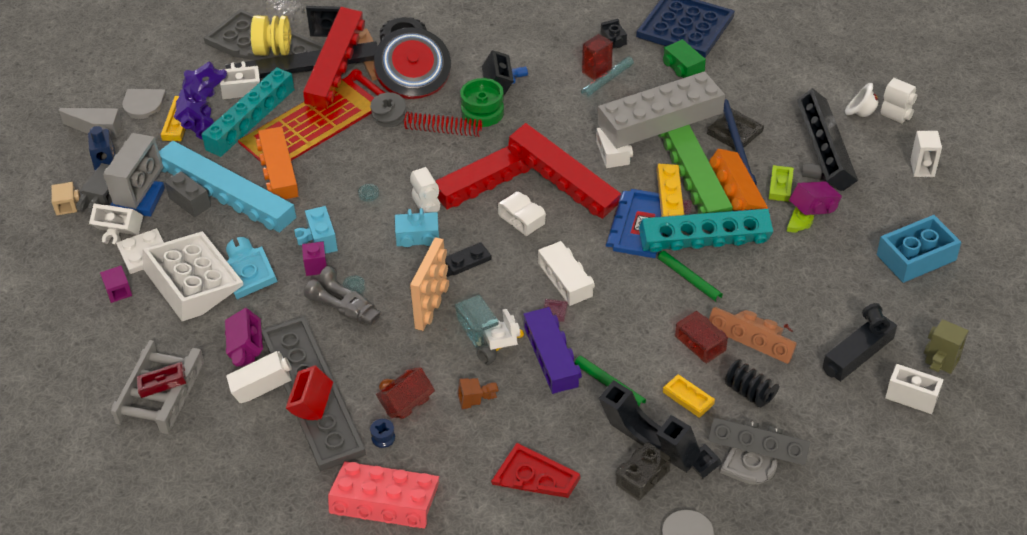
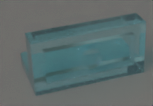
M477 295L455 304L457 320L475 347L484 345L483 331L499 325L498 319L482 297Z

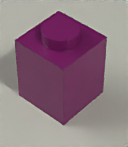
M324 241L302 244L306 276L321 274V271L327 267Z
M121 265L100 272L111 303L132 296L129 283Z

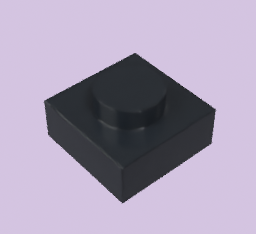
M706 444L699 448L701 456L692 465V468L702 478H705L722 464L720 458Z

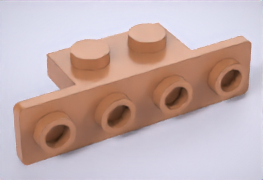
M714 307L707 323V328L787 364L791 361L797 345L796 342L781 336L784 328L777 326L778 324L775 321L763 320L757 317L756 313L748 310L733 315Z

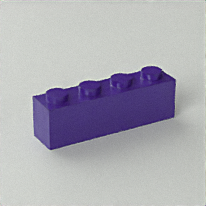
M550 307L523 313L524 329L551 393L554 394L579 387V379L582 378L579 365L574 364L573 351L566 346V336L563 331L560 332L557 316L552 314Z

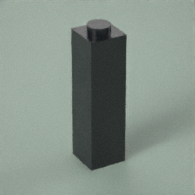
M889 320L890 327L885 332L873 334L869 329V322H866L825 355L822 369H824L829 377H834L841 382L894 339L897 324Z

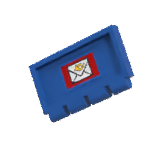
M636 189L622 192L606 247H612L615 252L656 259L657 252L643 251L639 226L642 218L661 217L659 193Z

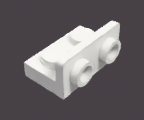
M507 309L502 310L504 322L491 321L487 325L482 326L483 335L490 350L518 345L517 337L520 336L519 325L515 323L514 315H510Z

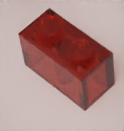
M598 34L583 43V74L597 81L612 71V41Z
M697 310L676 323L675 337L704 363L707 364L726 351L728 342L726 334Z
M418 367L408 369L375 395L390 418L404 419L412 413V409L415 406L426 403L430 399L429 396L435 392V389L423 369Z

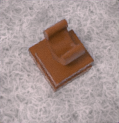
M478 378L459 379L457 394L461 409L471 408L472 405H480L481 398L488 400L497 398L496 392L499 391L497 383L492 382L480 387Z

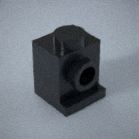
M618 18L601 23V38L609 49L627 45V33L619 24Z

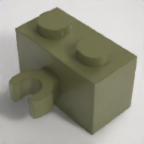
M943 319L937 327L933 326L928 335V339L931 341L928 342L924 350V354L927 355L925 363L931 365L930 369L936 372L943 370L952 374L961 358L969 330Z

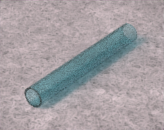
M630 56L623 59L581 90V94L587 92V97L633 65V59Z

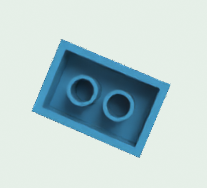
M932 215L881 236L876 255L904 283L956 261L962 242L935 215Z

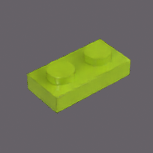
M773 165L769 192L770 200L790 202L794 168Z

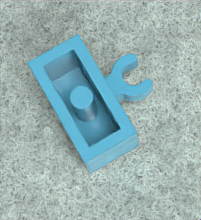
M326 206L305 210L308 228H297L294 230L298 245L306 244L310 240L313 243L324 241L326 254L338 251L335 232Z
M420 208V213L412 214L411 209H408V214L395 215L397 246H431L434 238H439L438 212L424 213V210Z

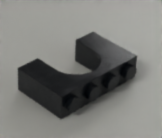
M613 380L599 397L605 414L613 427L687 473L701 456L691 426L670 415L661 427L641 410L633 392Z

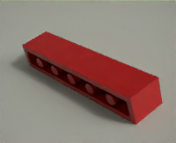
M340 7L304 88V104L327 109L329 103L333 102L335 89L339 88L341 75L347 69V59L352 58L353 46L358 44L359 33L365 27L362 11Z
M527 123L523 124L509 136L508 150L513 155L518 156L529 167L539 172L543 178L551 181L559 190L571 196L575 202L587 208L592 215L603 219L618 206L621 196L620 192Z
M507 146L436 180L435 182L439 187L437 198L446 209L458 207L462 202L470 198H476L480 193L492 190L498 184L505 181L508 182L521 173H527L531 167L518 156L513 155Z

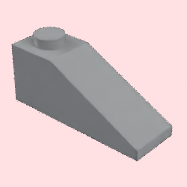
M59 109L63 124L87 134L92 127L100 126L102 129L109 130L111 138H117L122 123L118 109Z

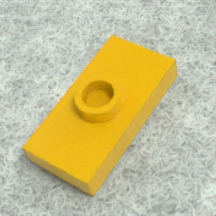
M679 374L663 387L665 395L699 418L715 403L713 397Z

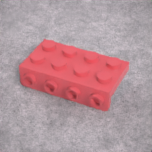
M344 461L328 494L329 513L425 529L427 514L438 488L439 476Z

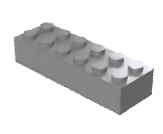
M704 71L598 106V126L617 149L722 114L725 94Z

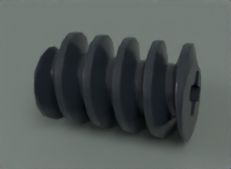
M738 359L730 366L725 377V384L728 387H732L735 392H740L741 396L747 397L750 402H755L757 407L765 406L777 394L779 384L770 387L771 379H767L763 383L764 374H759L755 377L757 370L753 368L748 372L749 364L745 363L740 367L742 360Z

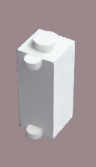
M276 351L226 376L231 394L239 403H244L292 381L289 373L292 368L286 357L283 358L280 351Z

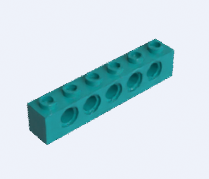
M276 67L202 133L205 150L219 157L223 156L239 139L245 136L295 90L292 73Z
M769 209L642 218L639 232L643 251L659 252L662 249L677 251L687 247H692L693 249L712 245L714 247H722L725 244L739 246L747 242L762 244L771 237L773 227ZM723 228H727V229H729L731 232H727V231H725ZM703 230L709 231L710 234L703 232ZM681 231L687 232L689 236L684 235ZM660 233H665L668 237H663Z

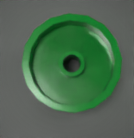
M477 78L468 81L462 86L460 95L461 112L464 121L467 118V123L469 124L471 118V125L473 126L474 119H476V127H478V121L481 119L482 127H489L502 120L504 116L503 87L493 79Z

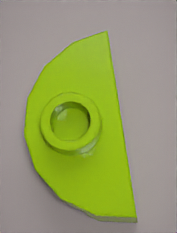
M795 207L787 227V232L796 233L810 228L813 224L814 215H805Z

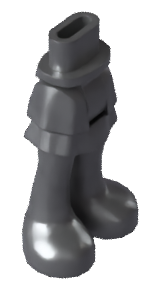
M330 266L325 267L321 271L319 281L312 279L305 287V298L337 309L340 315L352 320H358L361 324L365 322L371 326L381 316V312L377 311L375 305L370 304L364 296L357 291L349 290L337 282V272ZM328 292H330V293H332V294H334V295H337V296L343 298V300H340V299H338V298L332 296V295L329 294Z

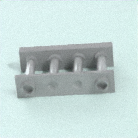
M149 340L147 346L142 349L140 359L118 400L112 405L111 414L114 417L115 423L121 425L125 415L153 420L158 425L160 433L169 434L204 364L201 349L192 348L188 356L181 358L157 353L154 341ZM153 362L168 365L179 362L183 363L187 384L174 387L167 393L159 392L142 398L164 402L161 410L151 411L130 407L135 397L141 398L138 394L137 376L152 372L149 370Z

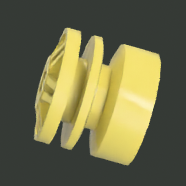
M253 16L251 22L253 54L268 56L272 47L275 56H279V53L282 56L288 55L292 39L288 16H281L280 20L278 16H273L271 24L268 16Z

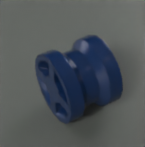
M378 419L370 426L372 443L379 448L391 446L395 441L393 423L387 419Z

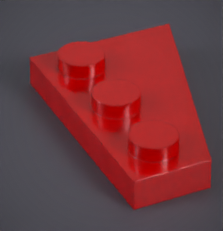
M516 443L491 483L492 485L569 498L581 477L580 473Z

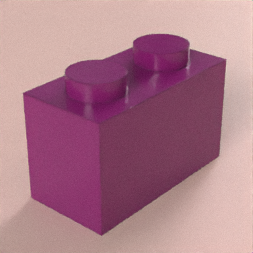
M826 181L805 182L797 184L789 201L805 215L829 214L838 208L842 195Z

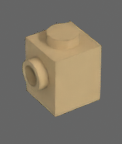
M73 182L52 185V205L56 215L77 212L76 204L79 201L80 192L75 190Z

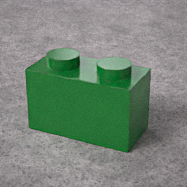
M683 39L664 47L663 62L667 67L670 66L678 77L686 78L705 71L706 59Z

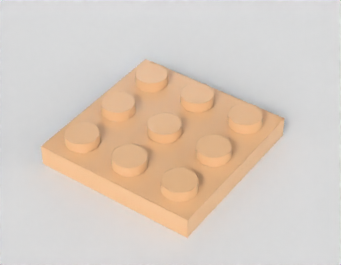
M434 238L410 284L415 329L424 331L426 325L431 324L433 311L435 308H439L441 295L443 292L446 293L449 287V280H447L446 276L448 265L445 264L447 250L444 249V239Z

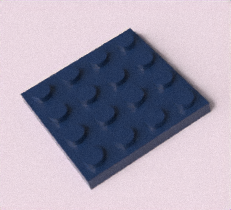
M660 0L637 30L636 37L664 46H669L683 39L701 56L706 58L733 19L735 10L701 0Z

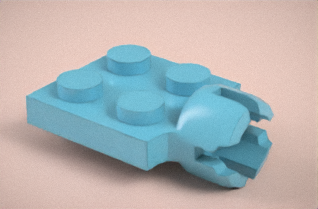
M237 237L239 246L236 247L232 239L226 247L229 257L227 262L243 281V286L234 292L236 299L278 282L263 247L254 249L249 239L244 237Z

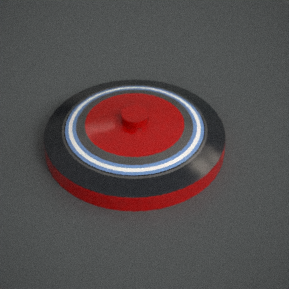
M413 27L395 30L385 36L376 48L374 71L378 81L388 92L398 94L404 99L424 98L438 92L445 85L450 75L451 57L446 45L439 37L427 30Z

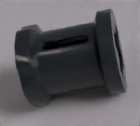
M872 303L862 310V315L868 320L870 324L869 329L873 334L883 333L890 327V322L884 317L883 309L879 303Z

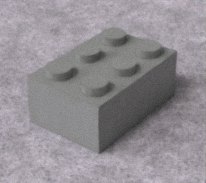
M132 133L127 141L124 142L118 154L115 155L111 164L105 169L103 175L113 204L136 209L164 168L155 137Z

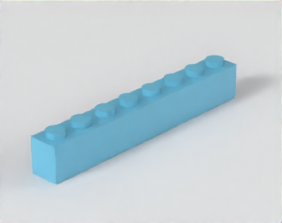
M171 141L159 151L164 167L162 172H169L173 176L180 171L205 188L209 197L217 198L223 205L228 204L237 213L242 212L248 215L254 222L259 221L263 223L269 230L274 229L280 233L296 219L294 204L175 141Z

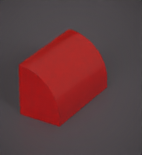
M316 365L298 371L286 409L302 419H322L333 381Z

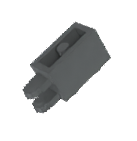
M101 163L97 170L93 172L88 182L83 185L81 189L82 196L76 204L78 211L84 212L88 207V212L91 214L93 204L109 206L112 203L103 175L109 165Z

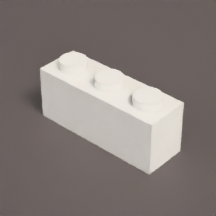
M561 241L538 250V264L569 306L593 297L595 284L592 277L587 276L582 264L574 259L571 250L566 248Z

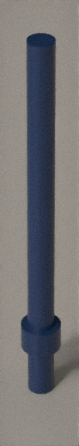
M725 99L723 112L735 150L738 152L755 185H757L755 175L751 173L729 101Z

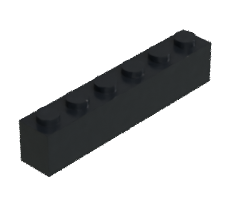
M812 88L797 99L827 182L839 191H844L857 182L858 178L827 99Z

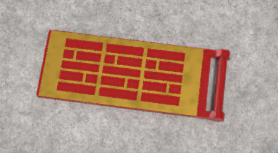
M354 69L347 77L341 80L339 88L335 89L334 100L332 103H329L327 109L307 105L302 102L238 140V143L260 161L259 154L262 151H258L256 139H259L258 131L282 126L289 156L292 161L372 114L370 105L374 97L353 81H359L377 96L386 92L364 77L360 70Z

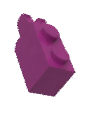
M244 308L225 320L226 354L231 358L232 364L243 368L255 362V357L260 355L263 350L261 318L249 309Z

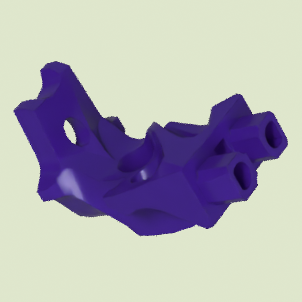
M210 61L197 70L184 71L185 78L182 83V90L178 95L179 98L176 101V112L174 114V118L181 122L183 128L191 129L196 133V137L203 140L202 133L214 123L213 119L210 118L211 108L208 107L209 103L206 101V98L212 97L215 94L213 88L227 76L225 69H215ZM204 77H209L207 81L202 80Z

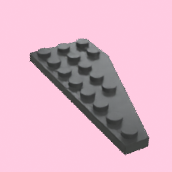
M242 9L238 10L204 37L205 44L231 56L253 60L279 57L273 54L272 47L268 56L253 54L251 22L253 16L256 15ZM291 31L292 39L288 55L322 50L323 44ZM356 63L347 64L345 73L354 67Z

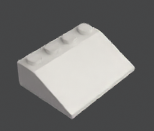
M203 231L143 249V270L181 321L203 315L243 286V281Z

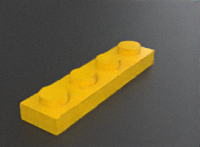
M658 164L657 179L661 217L684 215L679 166Z

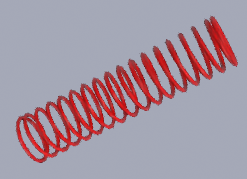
M407 111L404 119V127L405 129H409L406 125V117L408 113V123L410 124L411 130H413L411 127L413 113L411 112L409 114V112ZM417 112L414 115L415 130H418L415 125L417 122ZM421 113L419 114V121H418L420 131H422L421 128H420V124H421V120H422V114H421ZM426 113L424 114V117H423V128H424V131H427V130H425ZM431 114L428 115V130H429V132H431L430 129H429V125H430V121H431ZM435 114L433 115V118H432V129H433V131H434V124H435ZM440 115L437 116V131H438V133H440V132H439V129H438L439 122H440ZM444 115L442 116L441 129L443 133H445L443 131ZM447 116V118H446V132L449 134L448 129H447L448 123H449V116ZM453 116L451 117L450 129L452 134H454L452 132L454 119ZM456 117V120H455V132H456V134L458 135L457 129H456V128H457V125H458V117ZM462 117L460 118V134H461V135H463V134L461 133L462 121H463V118H462ZM465 118V121H464V132H465V135L467 136V135H468V134H466L467 118ZM470 118V120H469V134H470V136H472L471 133H470L471 123H472V119H471V118ZM474 119V136L480 137L479 130H482V120L479 119L478 121L477 135H475L476 119Z

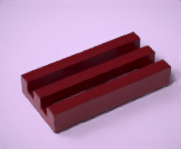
M179 362L137 376L138 394L140 397H147L187 384L183 363Z

